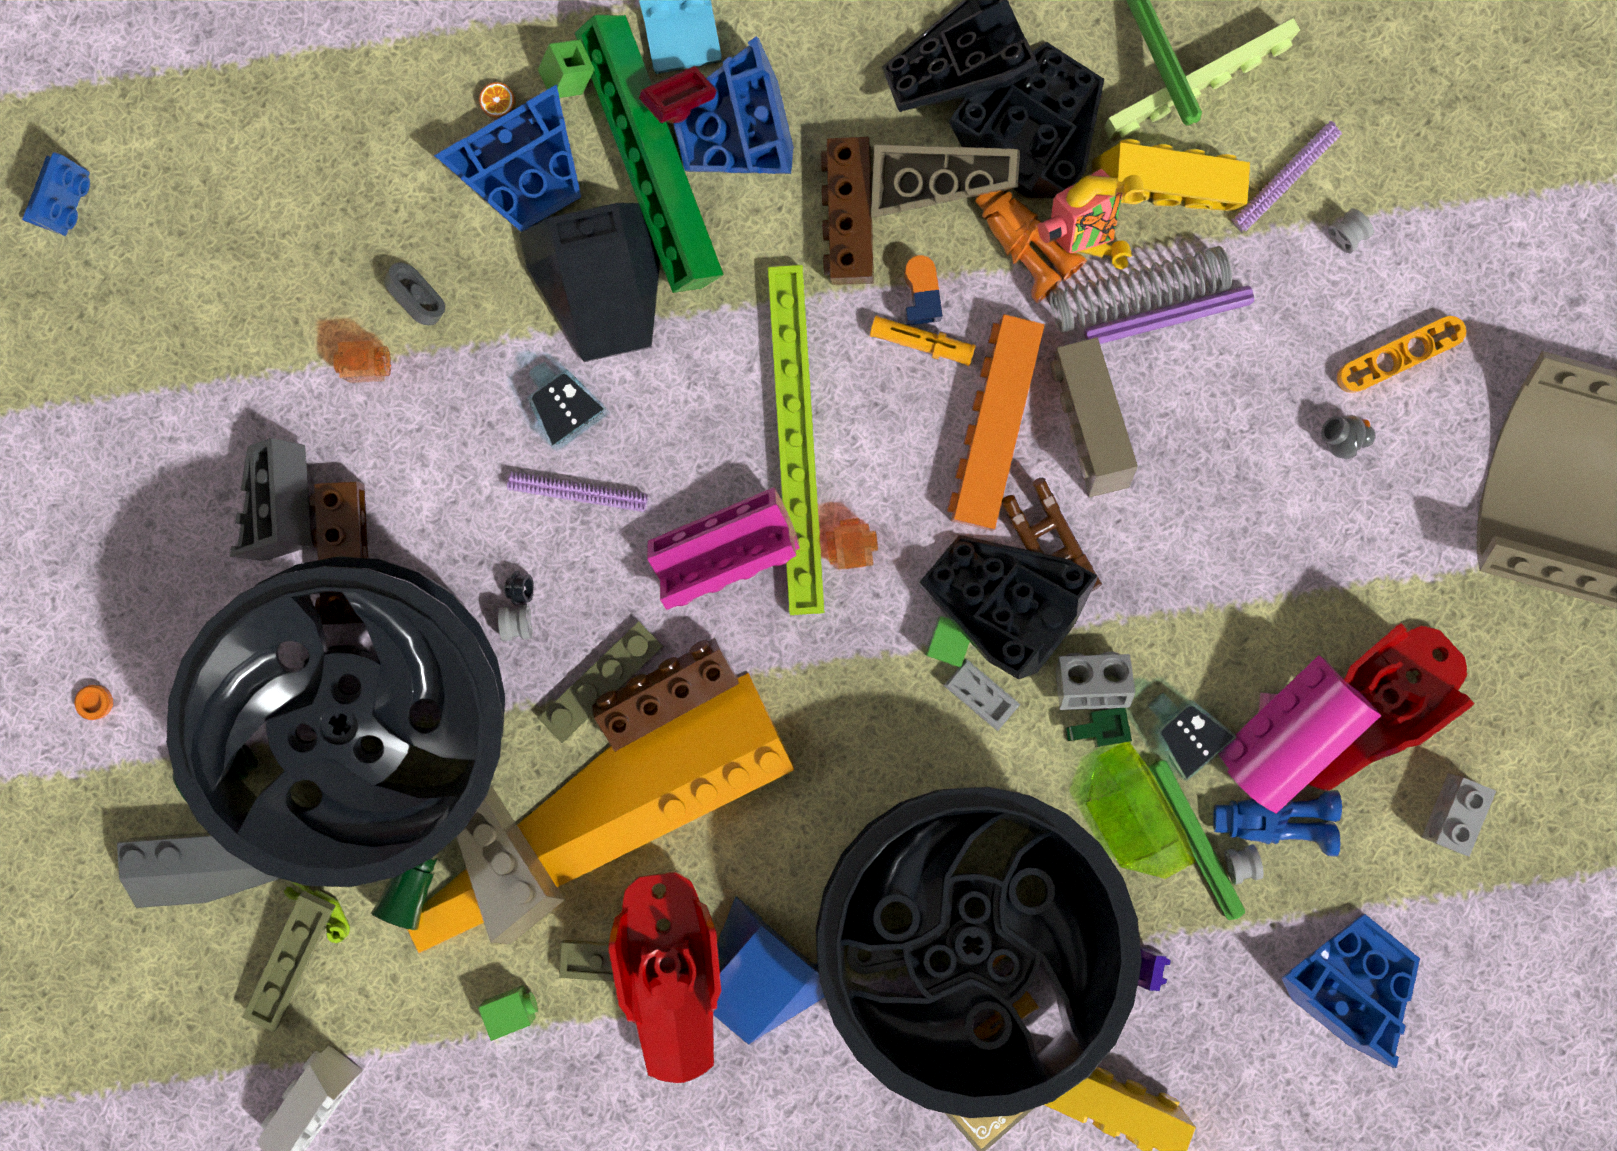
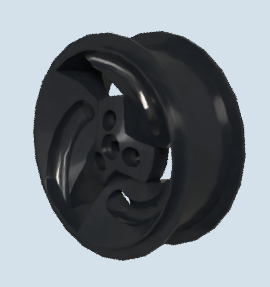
M336 556L296 564L259 582L253 588L240 593L206 622L181 659L169 695L166 743L179 790L198 823L227 852L264 874L306 886L354 887L394 878L433 858L465 829L486 798L500 759L501 740L504 729L505 691L498 658L480 623L453 593L418 571L382 559ZM328 591L342 592L356 614L364 622L377 656L355 649L328 650L321 616L317 612L310 595ZM294 641L302 644L309 653L308 664L300 669H291L283 665L278 655L281 643ZM345 674L354 675L359 679L361 687L355 693L344 692L339 685L340 678ZM420 699L433 700L441 710V721L431 728L418 727L410 718V707ZM340 714L347 716V724L344 728L337 726V718ZM266 721V733L270 749L284 771L270 782L257 797L240 780L232 763L241 746ZM299 724L309 725L316 732L317 738L312 741H303L297 735V726ZM366 735L378 737L383 742L382 748L377 752L366 751L361 743L362 737ZM410 744L443 758L469 760L465 771L454 781L437 786L420 788L383 781L397 769L406 756ZM300 780H311L320 788L322 800L316 806L302 807L292 799L291 786Z
M992 787L939 789L899 802L869 822L841 853L823 889L815 929L820 984L836 1029L856 1060L883 1085L900 1096L932 1111L966 1118L1013 1116L1055 1101L1088 1078L1116 1045L1135 1003L1141 968L1139 926L1124 878L1100 842L1068 814L1026 794ZM999 819L1010 820L1030 830L1012 850L1000 880L978 873L953 874L972 841ZM1027 875H1035L1041 879L1046 889L1044 900L1036 906H1024L1016 895L1018 882ZM971 897H978L984 903V912L978 918L968 917L965 913V902ZM891 902H902L911 911L910 924L901 932L888 931L881 924V912ZM968 935L973 939L976 937L980 939V941L976 942L979 948L974 952L971 949L963 950V946L967 945L963 940ZM849 945L868 951L902 949V957L907 972L923 995L879 992L849 981L845 970L843 946ZM938 950L947 952L950 957V963L943 971H935L929 963L932 953ZM1000 955L1009 956L1013 962L1011 971L1005 976H999L993 970V961ZM1041 963L1056 994L1063 1029L1051 1042L1036 1051L1031 1033L1012 1004L1018 1001L1030 988ZM994 1009L1001 1016V1026L994 1035L986 1039H980L974 1034L972 1027L973 1019L981 1010Z

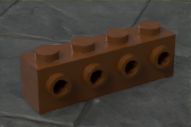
M869 137L828 138L827 150H821L822 172H828V185H822V206H828L829 219L822 221L823 241H829L830 254L823 255L824 276L830 275L832 285L874 284Z
M357 481L314 484V492L310 496V506L312 512L316 513V527L312 530V543L314 548H317L318 560L336 556L368 558L365 484ZM342 592L319 593L320 597L316 598L315 608L321 616L322 625L364 623Z
M716 638L710 641L702 640L694 644L688 653L679 658L671 657L666 659L658 666L657 670L648 675L640 674L635 676L627 683L626 687L616 692L609 691L602 694L596 700V703L592 705L593 715L616 752L738 685L739 681Z

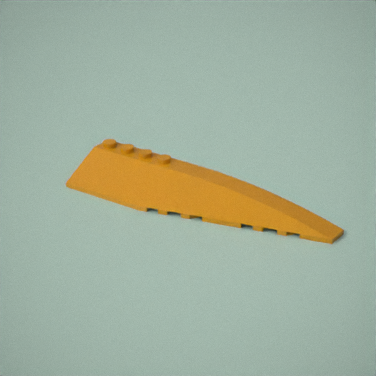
M749 673L737 678L739 681L738 685L616 752L610 746L517 825L557 887L795 770V766ZM467 868L423 905L418 930L407 929L418 953L484 923Z

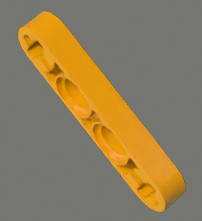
M1456 316L1443 317L1344 364L1337 372V383L1347 393H1357L1459 345L1466 337V326ZM1445 326L1447 328L1453 326L1456 333L1451 335L1452 340L1446 337L1434 343V339L1431 336L1444 331ZM1412 338H1417L1424 344V353L1420 357L1413 356L1408 350V343ZM1380 353H1387L1393 359V367L1389 372L1382 371L1377 366V357ZM1369 367L1371 373L1358 379L1359 386L1356 382L1349 383L1347 381V376L1351 374L1349 368L1353 372H1358Z

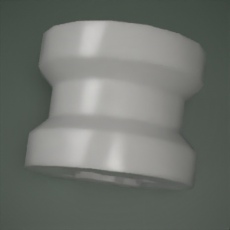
M1351 208L1344 214V219L1341 222H1334L1328 227V233L1337 242L1342 251L1351 254L1358 248V243L1361 240H1367L1374 235V228L1370 220L1361 211Z
M520 605L518 609L512 610L509 607H499L498 626L502 641H511L513 637L519 636L523 640L532 639L533 628L529 605Z
M1247 845L1241 851H1235L1234 849L1224 851L1228 875L1234 885L1242 884L1244 879L1248 878L1254 880L1263 879L1262 861L1255 845Z

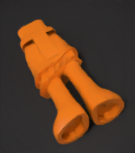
M1003 191L980 195L975 200L984 211L982 217L985 220L987 219L990 230L1004 248L1006 255L1011 254L1013 264L1020 260L1032 274L1034 284L1031 289V297L1036 303L1041 302L1050 294L1052 289L1058 287L1061 280L1066 281L1086 263L1087 260L1083 255L1076 252L1068 253L1055 241L1043 242L1038 233V224L1041 223L1037 219L1038 214L1030 211L1017 199L1012 198L1011 192L1006 194ZM1030 241L1036 244L1053 263L1056 272L1030 247Z

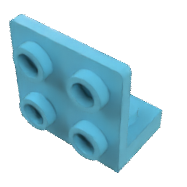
M639 0L644 17L653 69L656 74L722 61L711 0Z

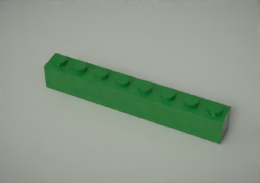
M593 15L574 33L577 40H581L595 69L591 76L672 293L704 288L724 274L666 121L660 123L639 99L641 90L651 86L652 83L626 15Z

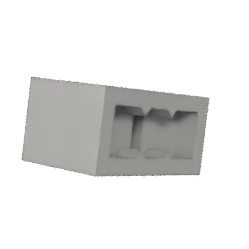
M1105 652L1100 655L1084 656L1081 653H1071L1059 657L1056 667V682L1060 710L1129 708L1135 695V686L1130 654ZM1113 675L1116 678H1118L1119 681H1109L1105 676ZM1077 676L1080 677L1084 682L1076 683L1073 682L1069 677Z
M1447 774L1422 838L1470 857L1496 791L1464 777Z

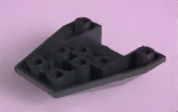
M1008 0L961 1L882 66L899 112L1009 87L1040 70Z
M1045 42L1032 51L1039 65V71L1009 87L965 97L950 118L949 124L961 147L1018 149L1020 151L1018 187L1013 189L1026 198L1054 199L1058 193L1077 183L1086 171L1105 79L1050 43Z
M613 203L550 217L519 234L529 273L584 363L652 348L661 261L639 203Z
M959 535L920 580L919 586L989 663L1017 679H1022L1038 673L1074 627L1097 581L1098 575L1065 558Z

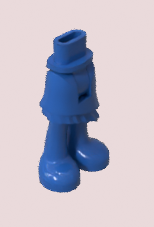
M1330 790L1314 800L1293 802V799H1291L1276 814L1254 799L1238 801V804L1236 801L1231 800L1229 805H1214L1213 830L1216 833H1229L1230 837L1235 838L1237 836L1245 840L1258 841L1268 845L1270 843L1277 844L1279 840L1289 839L1314 841L1324 854L1337 857L1340 852L1341 843L1340 832L1334 822H1338L1341 819V795L1338 790ZM1289 817H1309L1333 821L1317 823H1287Z

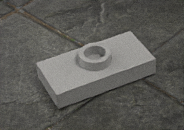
M967 659L963 661L961 668L958 667L943 685L997 731L1020 706L1015 699Z

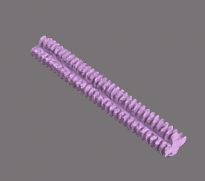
M1329 121V124H1325V127L1286 164L1287 167H1283L1284 170H1280L1281 173H1277V176H1274V179H1271V182H1268V185H1265V188H1262V191H1259V194H1256V197H1253V200H1250V203L1244 206V210L1242 209L1241 213L1239 212L1238 216L1236 215L1235 219H1232L1237 229L1242 233L1243 230L1246 232L1303 175L1316 159L1342 135L1335 122Z
M512 471L507 483V490L514 489V491L523 493L527 492L596 505L602 504L608 507L632 509L638 512H644L648 502L646 493L642 496L640 492L638 496L637 492L633 495V491L629 494L628 490L626 493L624 490L620 493V489H618V492H616V488L613 491L610 488L608 491L607 487L603 490V486L599 489L598 485L596 488L594 485L590 488V484L586 487V483H584V486H582V483L578 486L577 482L573 485V481L569 484L568 480L565 484V480H562V483H560V479L556 482L555 478L554 481H552V478L547 481V477L543 480V476H541V479H539V476L535 479L534 475L530 478V474L526 477L525 473L524 476H522V473H519V476H517V472L513 475Z

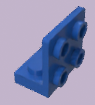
M53 152L51 157L46 155L22 220L66 237L68 230L72 229L77 223L78 212L76 208L79 200L89 191L90 179L88 176L90 172L59 153Z

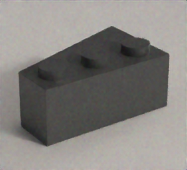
M269 438L248 446L241 484V491H246L243 513H237L235 524H241L238 545L231 546L230 557L264 561L312 547L305 445Z

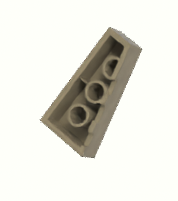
M874 144L871 217H881L1018 187L1020 151L1018 149Z
M1098 337L1057 347L1054 361L1050 362L1051 372L1054 381H1060L1062 393H1060L1061 406L1064 413H1068L1070 435L1077 449L1080 469L1084 477L1088 497L1129 488L1138 465Z
M490 787L486 798L465 829L457 836V840L490 943L511 945L565 899L495 790Z

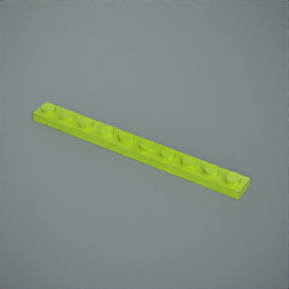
M803 265L768 267L782 502L792 521L800 549L796 550V556L786 563L790 615L822 614L825 611Z

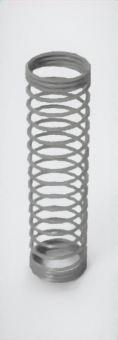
M1221 246L1208 248L1205 254L1197 251L1194 257L1188 253L1183 259L1178 256L1175 257L1173 262L1167 259L1163 261L1162 265L1155 262L1151 268L1143 265L1140 271L1132 268L1129 274L1121 271L1118 277L1110 274L1107 280L1101 276L1096 283L1090 279L1087 281L1086 286L1078 282L1075 289L1070 285H1067L1065 290L1060 287L1052 289L1050 291L1051 309L1055 316L1054 307L1057 314V307H1059L1061 319L1059 315L1058 320L1055 317L1057 329L1061 333L1074 330V319L1067 299L1068 289L1074 295L1079 324L1083 328L1085 326L1083 308L1077 295L1078 286H1081L1085 292L1090 322L1095 325L1096 314L1088 292L1089 283H1092L1096 289L1098 303L1100 299L1102 309L1099 305L1098 311L1102 321L1106 322L1107 312L1099 289L1100 280L1104 281L1109 301L1111 296L1113 307L1111 303L1109 304L1111 315L1114 319H1117L1118 309L1110 287L1111 277H1114L1117 282L1122 313L1128 316V301L1121 284V276L1123 274L1128 279L1130 294L1131 287L1134 293L1136 306L1131 294L1132 308L1135 313H1139L1138 294L1131 279L1132 272L1134 271L1139 276L1141 292L1142 284L1145 290L1147 304L1142 294L1143 306L1147 311L1150 310L1149 291L1142 276L1143 269L1145 268L1150 273L1149 280L1152 290L1154 282L1157 291L1158 302L1154 292H1152L1153 301L1156 307L1160 308L1162 300L1159 285L1153 273L1154 266H1158L1160 269L1163 296L1166 303L1171 305L1173 297L1171 286L1164 270L1165 263H1169L1171 266L1173 283L1174 274L1176 276L1180 297L1175 285L1174 294L1176 299L1182 302L1184 295L1182 283L1175 267L1176 260L1182 263L1184 281L1185 271L1187 273L1191 295L1186 283L1184 289L1187 296L1193 299L1194 285L1190 271L1185 263L1187 257H1190L1193 261L1192 271L1195 276L1196 290L1200 296H1204V277L1196 260L1199 254L1203 256L1205 274L1206 263L1211 273L1213 290L1206 274L1208 290L1212 294L1215 293L1216 289L1220 292L1228 290L1232 285V270L1227 253ZM1218 262L1220 265L1222 278L1218 272ZM1214 265H1215V267H1216V269H1217V272H1218V278H1217L1216 275H1214V273H1215ZM1196 268L1200 276L1202 292L1196 281ZM1163 279H1165L1167 285L1169 299L1164 289ZM1121 293H1122V296H1123L1125 308H1124L1123 302H1122V300H1121Z

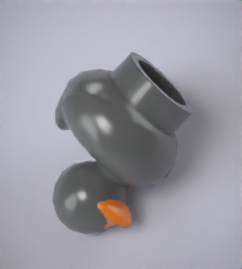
M1345 415L1329 418L1322 427L1321 437L1335 457L1351 459L1357 455L1358 450L1374 443L1376 433L1367 419L1361 420L1354 415Z

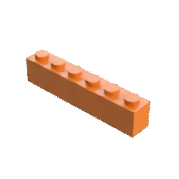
M1005 314L1000 319L999 324L994 322L992 324L988 343L994 344L991 357H984L980 377L986 378L983 391H976L972 405V411L977 412L975 425L968 424L963 444L969 445L966 459L960 458L955 478L961 479L958 493L952 492L948 503L947 512L953 513L952 522L993 531L996 528L1045 324Z

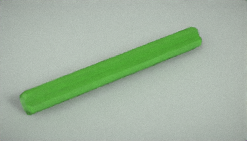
M1126 0L1183 124L1189 126L1199 122L1202 111L1151 1Z
M1160 760L1148 767V771L1224 916L1229 921L1240 918L1245 914V908L1168 762Z

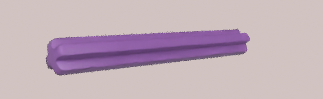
M1247 285L1090 326L1084 330L1085 340L1098 337L1099 343L1103 344L1248 306L1254 302L1253 290Z

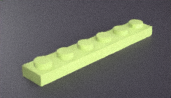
M1294 18L1187 75L1186 79L1195 98L1200 97V90L1211 85L1213 90L1221 87L1232 79L1230 74L1239 69L1243 73L1254 69L1262 63L1261 57L1271 52L1275 57L1292 47L1291 41L1300 31ZM1165 87L1109 117L1103 127L1109 139L1119 134L1124 139L1140 129L1139 123L1150 118L1152 122H1155L1171 112L1169 107L1174 105L1167 88Z

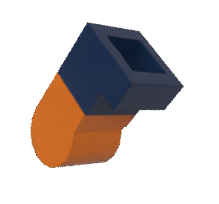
M924 255L912 257L904 271V279L911 288L913 306L906 307L904 312L906 325L940 322L943 314L935 264L929 257Z

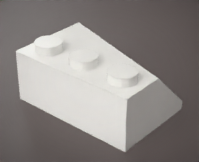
M330 1045L322 1053L315 1051L304 1064L302 1069L305 1071L298 1081L295 1079L283 1093L281 1098L284 1099V1102L278 1110L274 1108L261 1124V1127L265 1129L257 1140L261 1150L305 1151L363 1069Z

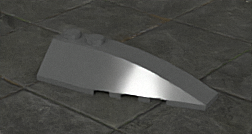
M208 832L134 837L117 843L119 879L136 908L208 903L281 879L264 874L230 854Z

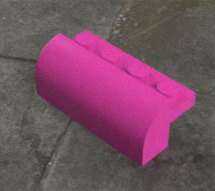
M775 487L648 540L647 559L660 580V601L665 609L669 610L676 606H685L693 599L704 594L718 592L726 585L740 579L752 578L758 572L771 566L783 565L796 556V550L800 549L789 514Z
M1318 655L1217 754L1229 768L1227 772L1233 780L1256 802L1276 814L1381 715L1358 690L1346 683L1335 669Z

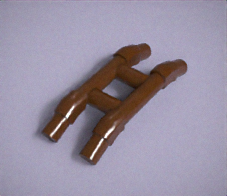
M1044 477L1037 478L1033 481L1032 485L1047 517L1032 526L1029 525L1014 495H1008L1002 499L1007 516L1026 550L1044 554L1037 538L1055 529L1064 547L1050 555L1068 560L1071 559L1072 562L1096 574L1065 520ZM1098 576L1092 591L1102 585Z

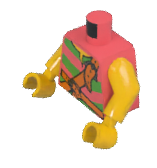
M1102 169L1083 177L1077 183L1054 197L1051 219L1038 224L1040 238L1045 243L1056 240L1068 253L1079 252L1101 258L1103 255L1111 256L1112 264L1115 268H1127V257L1132 256L1129 244L1123 240L1116 241L1112 245H1107V243L1114 240L1122 193H1124L1125 201L1129 204H1139L1144 200L1142 179L1138 175L1133 174L1127 176L1123 182H1120L1116 177H1109Z

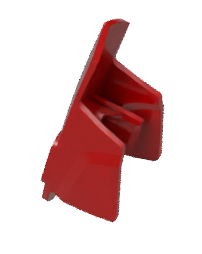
M1400 623L1349 667L1344 681L1358 690L1379 712L1381 717L1308 785L1330 791L1369 764L1402 752L1408 747L1421 745L1475 704L1468 695L1458 691L1468 676L1466 659L1441 630L1419 626L1406 632L1407 628ZM1434 649L1442 653L1441 661L1434 659L1432 654ZM1416 670L1419 674L1416 676V682L1413 684L1406 679V672Z
M676 871L638 876L625 890L622 911L614 919L609 939V954L618 1005L625 1013L627 1021L633 1022L637 1026L648 1076L664 1082L685 1083L700 1077L714 1066L713 1012L717 1009V1000L721 993L716 930L707 905L700 902L689 878ZM657 883H661L666 887V891L661 898H658L657 894L652 890V887ZM667 919L670 922V926L666 930H661L657 927V921Z

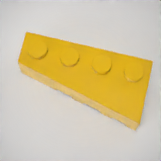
M1125 139L1119 141V144L1092 161V174L1102 169L1109 177H1116L1120 182H1123L1129 175H1138L1142 179L1144 186L1143 201L1153 198L1155 206H1177L1181 204V201H1185V208L1233 211L1246 205L1248 201L1250 162L1239 161L1235 155L1222 154L1213 157L1205 155L1203 150L1190 149L1181 152L1174 151L1171 145L1158 144L1148 147L1142 146L1138 140ZM1122 193L1121 203H1127L1124 199V193Z
M1096 1067L1088 1078L1058 1099L1045 1104V1106L1082 1123H1086L1087 1119L1090 1118L1093 1120L1092 1124L1097 1129L1114 1138L1123 1133L1126 1135V1139L1137 1145L1136 1148L1142 1151H1152L1153 1148L1159 1151H1187L1196 1126L1181 1106H1179L1180 1101L1162 1092L1159 1093L1158 1097L1146 1093L1147 1088L1133 1080L1127 1079L1125 1084L1113 1079L1114 1075L1111 1072L1100 1067Z

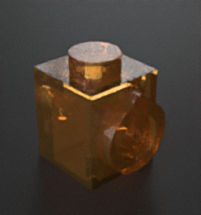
M375 341L338 342V352L334 353L333 362L334 369L339 374V378L349 383L382 382L385 381V376H390L391 357L387 346H381Z
M860 518L840 520V527H834L833 531L826 532L829 564L837 565L838 571L874 566L872 552L878 551L876 530L869 531L868 523L861 524Z

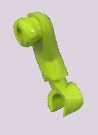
M292 882L299 886L302 892L306 891L336 905L326 926V935L332 943L342 942L348 936L350 926L339 901L317 889L313 891L309 889V886ZM286 887L284 890L285 896L292 900H297L301 894L294 892L291 887Z

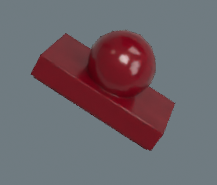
M693 66L642 89L639 99L660 123L665 121L680 123L690 115L691 109L714 99L717 90L699 69Z

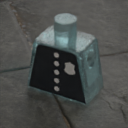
M544 362L529 372V376L539 389L530 394L527 399L549 445L555 451L560 450L610 414L609 410L568 369L555 376L547 363Z
M1162 693L1148 705L1160 720L1149 732L1179 779L1186 782L1236 738L1233 732L1192 700L1184 699L1179 705L1175 706L1167 695Z

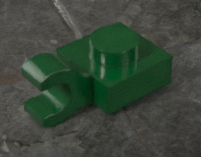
M1126 708L1088 713L1090 723L1065 728L1068 742L1093 737L1095 748L1132 741Z

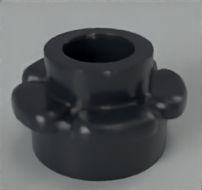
M515 571L511 578L506 580L505 595L508 599H511L513 605L519 606L520 603H528L532 600L534 582L531 575L520 574V571Z

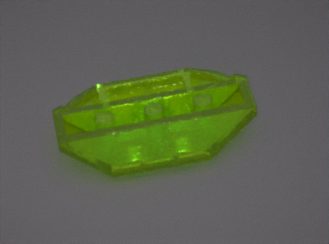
M1130 742L1120 743L1098 755L1085 805L1118 865L1121 868L1167 879L1194 864L1196 861L1185 831L1153 773Z

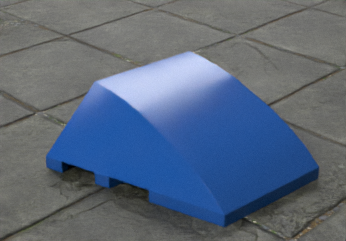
M757 36L748 42L749 46L733 58L728 57L723 61V66L707 77V80L717 90L714 99L691 109L690 115L683 122L674 123L685 171L791 174L794 146L779 83Z
M557 84L477 132L434 155L521 232L581 198Z
M735 896L717 942L721 993L717 1000V1009L714 1010L713 1015L749 1045L825 997L820 984L818 965L812 963L767 925L761 916Z
M1362 914L1281 978L1292 1001L1345 1044L1392 1068H1397L1399 1057L1396 1056L1400 1035H1404L1406 1025L1403 1024L1407 1002L1412 999L1420 958L1370 917Z

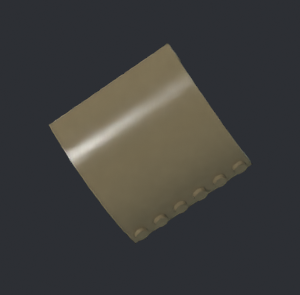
M1541 351L1508 411L1495 444L1478 513L1476 545L1479 571L1617 609V371Z

